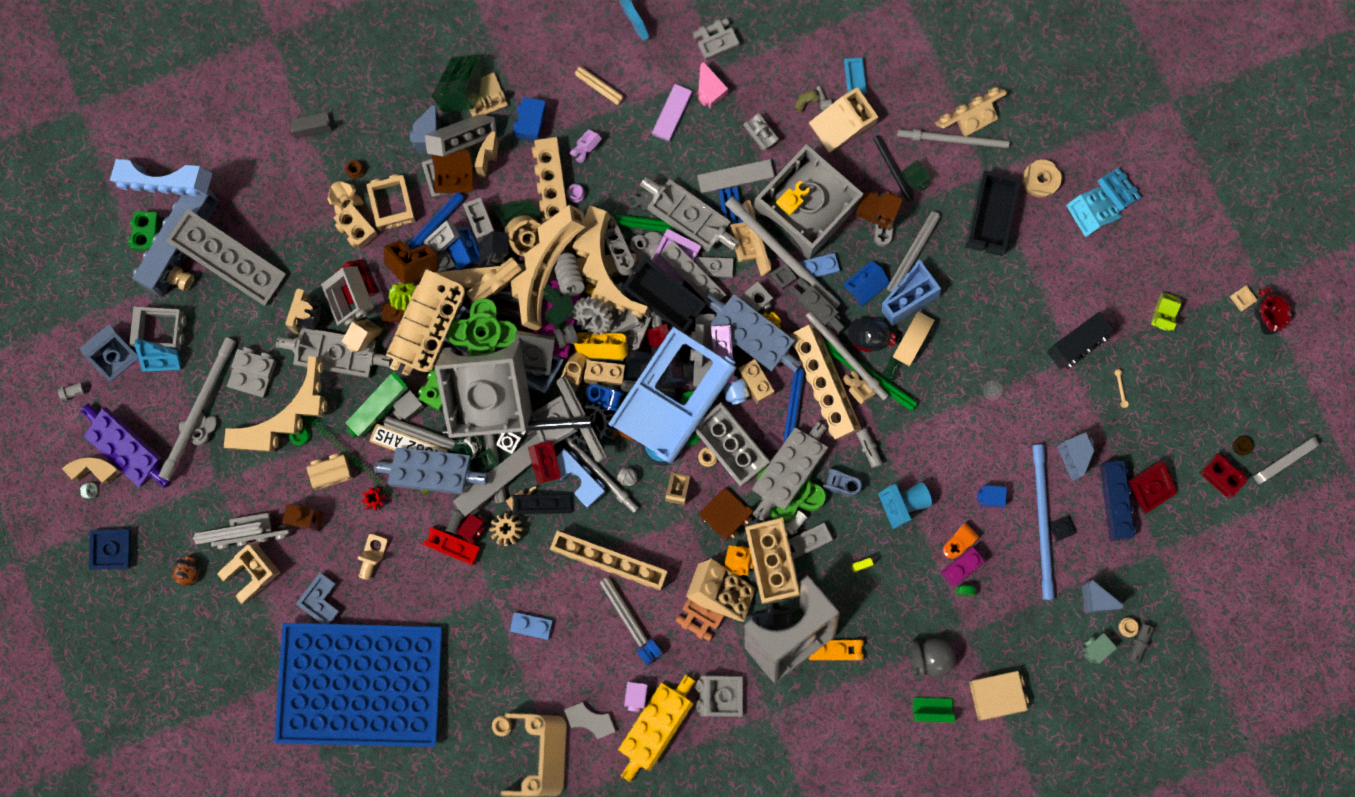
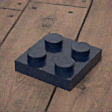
M90 530L89 570L130 569L131 530Z

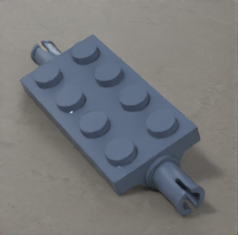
M711 293L709 294L708 298L713 303L708 299L704 302L717 313L716 318L710 324L711 326L731 325L732 342L770 371L774 369L778 362H782L794 373L798 368L792 363L799 367L802 362H799L788 353V349L795 340L735 294L732 295L727 303H722Z
M396 447L392 463L377 460L375 464L378 466H374L375 473L390 474L387 483L389 486L462 495L467 485L471 483L487 485L488 481L485 480L489 479L488 473L472 472L470 469L472 459L470 455Z

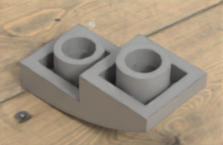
M527 431L502 433L496 445L513 454Z

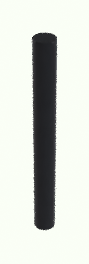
M879 135L875 136L873 141L908 203L914 201L915 199Z

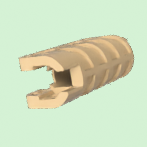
M425 270L386 353V356L393 359L390 366L391 369L398 371L401 363L406 364L402 374L410 376L413 368L429 372L435 366L445 343L446 334L465 298L466 293L462 285L434 272ZM445 287V291L441 293L440 289ZM459 288L461 294L460 296L456 295L454 298L457 304L455 305L451 301H447L448 298L452 300L454 297L452 290L456 291ZM448 305L452 306V314L445 315L443 312L444 308ZM440 316L449 320V322L444 321L443 327H445V330H441L438 334L439 337H442L441 340L432 336V334L437 335L438 329L436 326L441 325L443 322ZM432 340L437 342V348L434 351H430L428 348V343ZM426 351L429 354H433V358L428 356L427 362L429 363V366H424V368H422L423 364H421L420 362L421 360H425L427 358V355L424 354V352Z

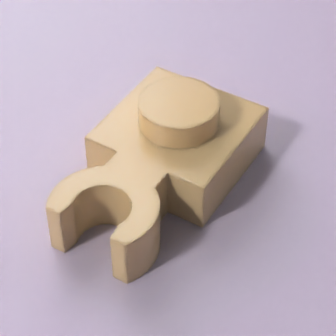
M854 370L849 376L846 374L842 379L846 385L851 386L849 392L861 405L876 395L874 390L869 389L864 379L862 381L859 380V376Z

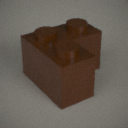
M865 191L855 216L890 230L903 199L892 192H885L883 197H880L875 191Z
M401 240L384 246V264L405 285L422 278L425 270L437 272V254L427 244L410 250Z

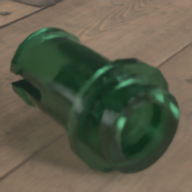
M891 356L885 371L882 372V378L888 382H893L896 379V372L901 361H896Z

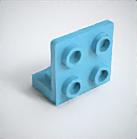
M1101 186L1080 194L1066 205L1085 237L1091 235L1102 226L1122 218L1119 209Z

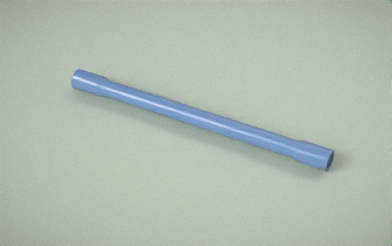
M1033 445L1042 566L1043 600H1053L1055 596L1050 553L1044 465L1045 451L1044 445Z

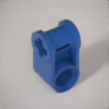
M592 384L587 389V397L590 401L594 402L595 400L597 404L603 402V407H608L609 410L613 411L618 410L621 397L625 393L620 389L605 384Z

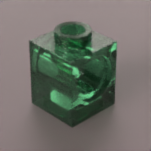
M918 160L905 168L901 173L902 178L914 193L917 190L921 192L930 185L931 176Z

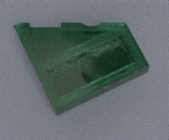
M531 199L520 202H507V204L490 205L491 210L504 228L513 218L527 215L535 220L541 217V213Z

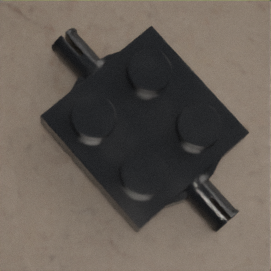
M770 603L766 604V611L752 614L753 623L762 629L779 632L793 628L791 609L777 610L774 603H771V606Z

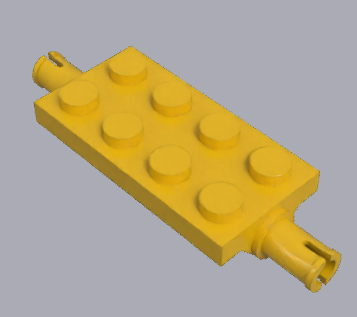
M684 675L676 690L670 689L663 683L659 685L618 749L628 756L630 760L620 776L632 782L640 767L651 771L692 707L693 703L687 700L686 695L696 681Z

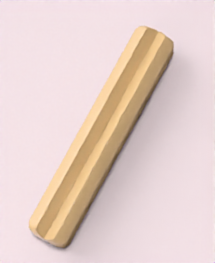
M582 66L578 67L575 72L578 78L615 104L619 105L622 102V94Z

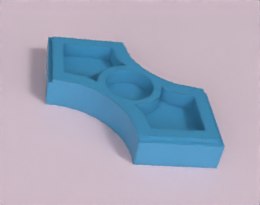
M619 0L637 35L642 40L649 38L644 22L636 12L631 0Z

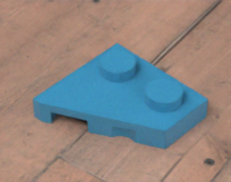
M135 339L134 345L142 372L181 370L182 363L178 350L145 340Z

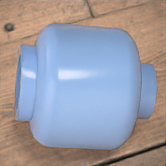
M734 376V383H726L722 388L726 401L731 402L732 405L747 401L746 398L750 395L745 380L738 379V376Z

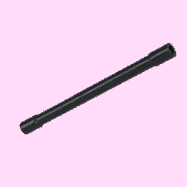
M592 416L529 421L526 431L593 428L594 422ZM447 426L443 427L444 437H449Z

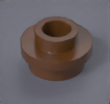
M352 160L347 163L345 172L348 177L357 179L363 175L364 166L360 161ZM357 167L358 171L353 173L352 168Z

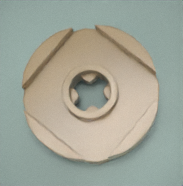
M1037 160L1031 163L1023 174L1025 190L1039 198L1052 196L1059 188L1062 179L1061 173L1055 167V164L1048 160ZM1042 174L1047 181L1041 183L1037 177H1040Z

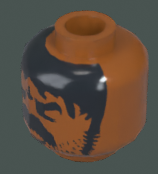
M185 556L184 560L178 559L176 561L172 577L176 583L190 586V584L197 582L201 567L199 564H196V559Z

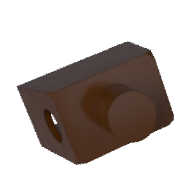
M286 504L282 524L284 526L320 532L323 512L313 508Z

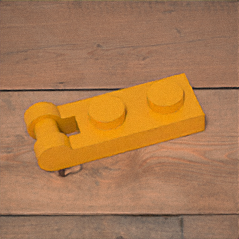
M830 640L812 654L809 660H864V654H862L864 640ZM848 646H854V654L848 653Z

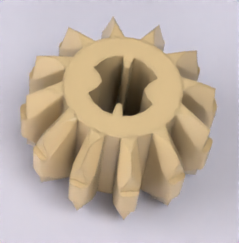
M504 513V519L497 515L499 522L497 523L494 520L491 522L496 527L489 528L490 532H496L491 538H498L497 544L499 545L503 540L504 546H508V540L513 545L516 544L513 537L521 538L516 533L523 531V528L516 527L521 524V521L517 520L514 522L515 515H512L509 519L508 513ZM505 525L511 528V531H508L507 534L503 531L501 532Z

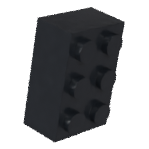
M1099 311L1055 343L1047 353L1060 370L1064 367L1069 369L1081 359L1079 356L1084 358L1096 347L1106 342L1111 337L1109 333L1114 329Z

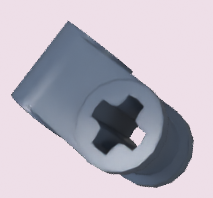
M828 469L829 475L826 484H823L824 489L849 497L859 494L861 490L859 479L834 469ZM855 483L857 490L854 492L849 491L847 484Z

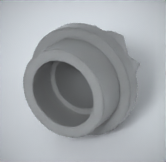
M623 467L618 474L617 480L623 486H631L637 481V473L631 467Z

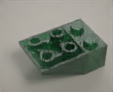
M483 54L454 56L450 58L432 94L441 112L474 108L480 95Z

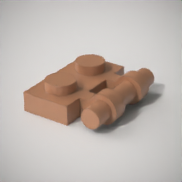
M688 599L682 609L688 613V616L685 619L679 615L675 622L682 625L681 628L689 629L697 634L696 637L709 641L712 634L706 631L707 628L710 626L716 630L724 615L703 608ZM693 617L703 622L702 627L691 622Z

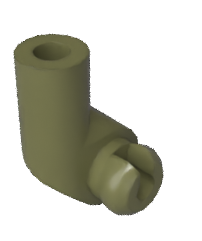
M815 90L802 93L794 106V110L802 112L807 102L811 101L814 103L819 100V94Z

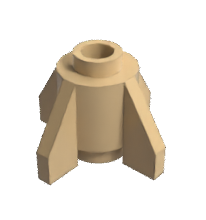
M339 181L333 183L330 187L327 200L330 205H334L336 214L340 213L349 204L363 205L364 202L355 194L356 189L352 184Z

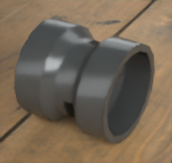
M572 324L567 325L562 330H553L559 348L565 347L568 343L574 344L578 342Z

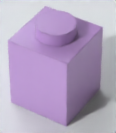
M627 682L624 706H628V711L640 712V708L644 709L647 684Z

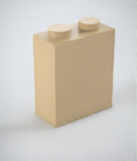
M1018 671L969 681L978 720L1027 711L1026 706H1029L1027 695L1023 694L1022 686H1024V680Z

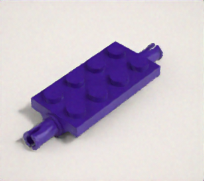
M89 403L82 407L83 410H80V412L92 422L84 437L134 484L141 487L147 479L153 478L164 489L172 482L171 478L166 480L159 477L161 467L158 463L161 457L107 407L102 408L99 413Z

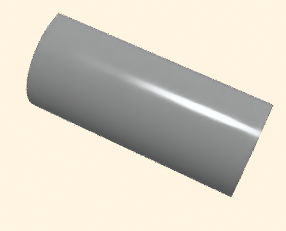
M722 403L706 414L694 430L740 487L748 483L770 464L768 458Z

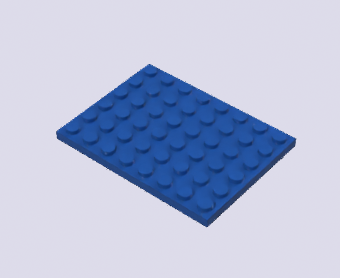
M282 623L274 743L436 747L442 628Z

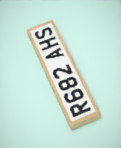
M376 424L369 440L371 443L395 451L396 447L448 453V450L379 424Z

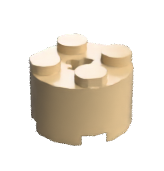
M527 215L513 218L504 233L509 234L507 236L509 238L508 245L517 255L524 256L525 253L540 243L538 227L541 225L534 218ZM527 233L528 237L524 239L523 236Z

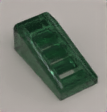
M488 448L471 459L470 469L472 472H475L472 464L475 463L478 472L487 473L497 467L499 463L491 449ZM486 455H488L490 461L492 462L491 465H488L486 459L484 458ZM478 460H482L485 466L484 469L481 468Z

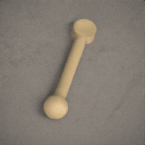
M1116 369L1115 375L1118 379L1122 400L1120 405L1122 408H1126L1129 403L1125 400L1121 379L1122 371Z

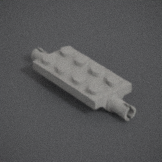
M648 176L645 177V180L643 179L640 186L652 193L654 197L647 209L687 238L701 245L707 252L719 241L732 251L738 245L739 240L726 232L731 221L674 181L669 179L665 185H659Z
M301 327L298 338L291 339L278 336L277 340L279 342H276V348L293 350L295 353L294 366L307 368L308 356L317 357L323 363V371L370 378L373 364L390 368V362H392V358L375 353L376 340H372L365 350L353 352L342 342L345 335L326 331H313Z
M816 422L809 434H805L797 428L793 429L753 486V491L762 497V502L753 512L756 518L760 516L759 519L764 520L769 510L775 506L783 510L788 508L828 449L827 446L818 442L824 431H826V427L823 424L820 427L821 423Z

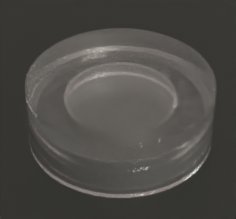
M990 381L983 388L984 397L991 401L999 399L1003 393V388L997 381Z

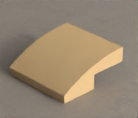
M491 132L487 136L478 152L475 163L478 177L486 178L488 161H496L499 145L496 132Z

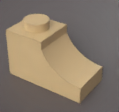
M368 319L351 323L342 342L353 352L363 351L373 339L380 336L383 329Z

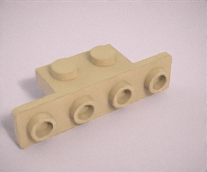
M997 87L989 90L988 94L974 98L970 104L957 107L955 112L942 115L940 120L935 122L936 126L945 128L957 121L962 134L968 136L998 119L991 102L1006 95V90Z
M746 200L742 206L756 220L755 209L751 205V201ZM745 222L731 224L728 227L730 234L739 240L738 245L735 247L738 261L743 262L756 259L760 275L765 276L771 271V262L767 258L765 242Z

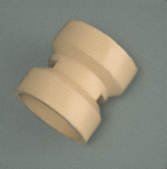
M175 266L170 271L167 278L168 283L177 285L183 291H187L194 281L193 274L183 272V269Z

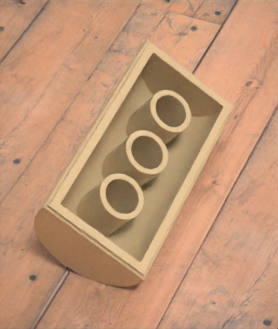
M784 518L746 526L745 529L762 604L780 602L800 596Z

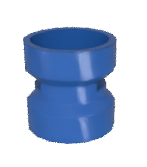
M652 639L646 643V646L636 650L647 666L653 662L654 658H659L663 655Z

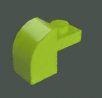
M1162 292L1157 302L1151 325L1162 330L1174 331L1176 326L1175 317L1181 306V299Z

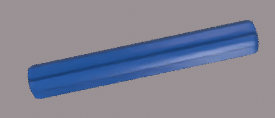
M455 193L408 243L409 248L412 250L422 246L424 240L438 229L464 201V196L461 193Z
M798 368L793 374L784 441H786L793 429L796 428L804 377V369Z

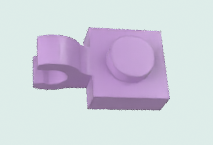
M588 129L576 142L578 146L572 149L570 154L575 157L579 153L576 161L582 163L586 158V151L590 152L596 148L602 138L597 133Z

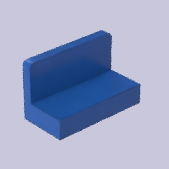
M469 226L456 228L460 237L447 247L457 270H463L469 264L479 263V247Z
M870 261L848 279L843 286L854 295L858 304L863 306L888 286L890 282L882 267Z

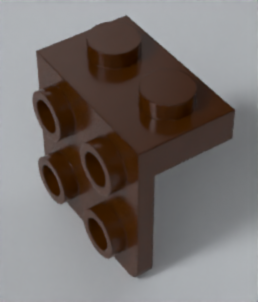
M461 149L446 156L432 154L435 173V194L473 192V169L469 150Z
M722 489L700 511L699 516L726 542L728 539L732 540L739 533L737 529L742 524L746 526L753 519L751 517L753 511L748 506L745 507L727 489Z

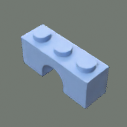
M564 449L556 457L562 477L560 478L561 481L569 475H576L581 479V486L574 494L589 509L605 494L603 490L605 486L598 479L595 481L590 476L591 471L585 465L581 467L576 462L578 458L572 451L568 453Z

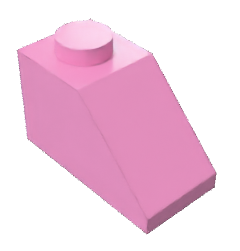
M703 62L700 66L698 99L704 106L708 105L711 109L727 95L728 88Z

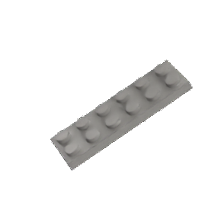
M189 209L185 211L166 239V242L263 306L266 305L286 275Z

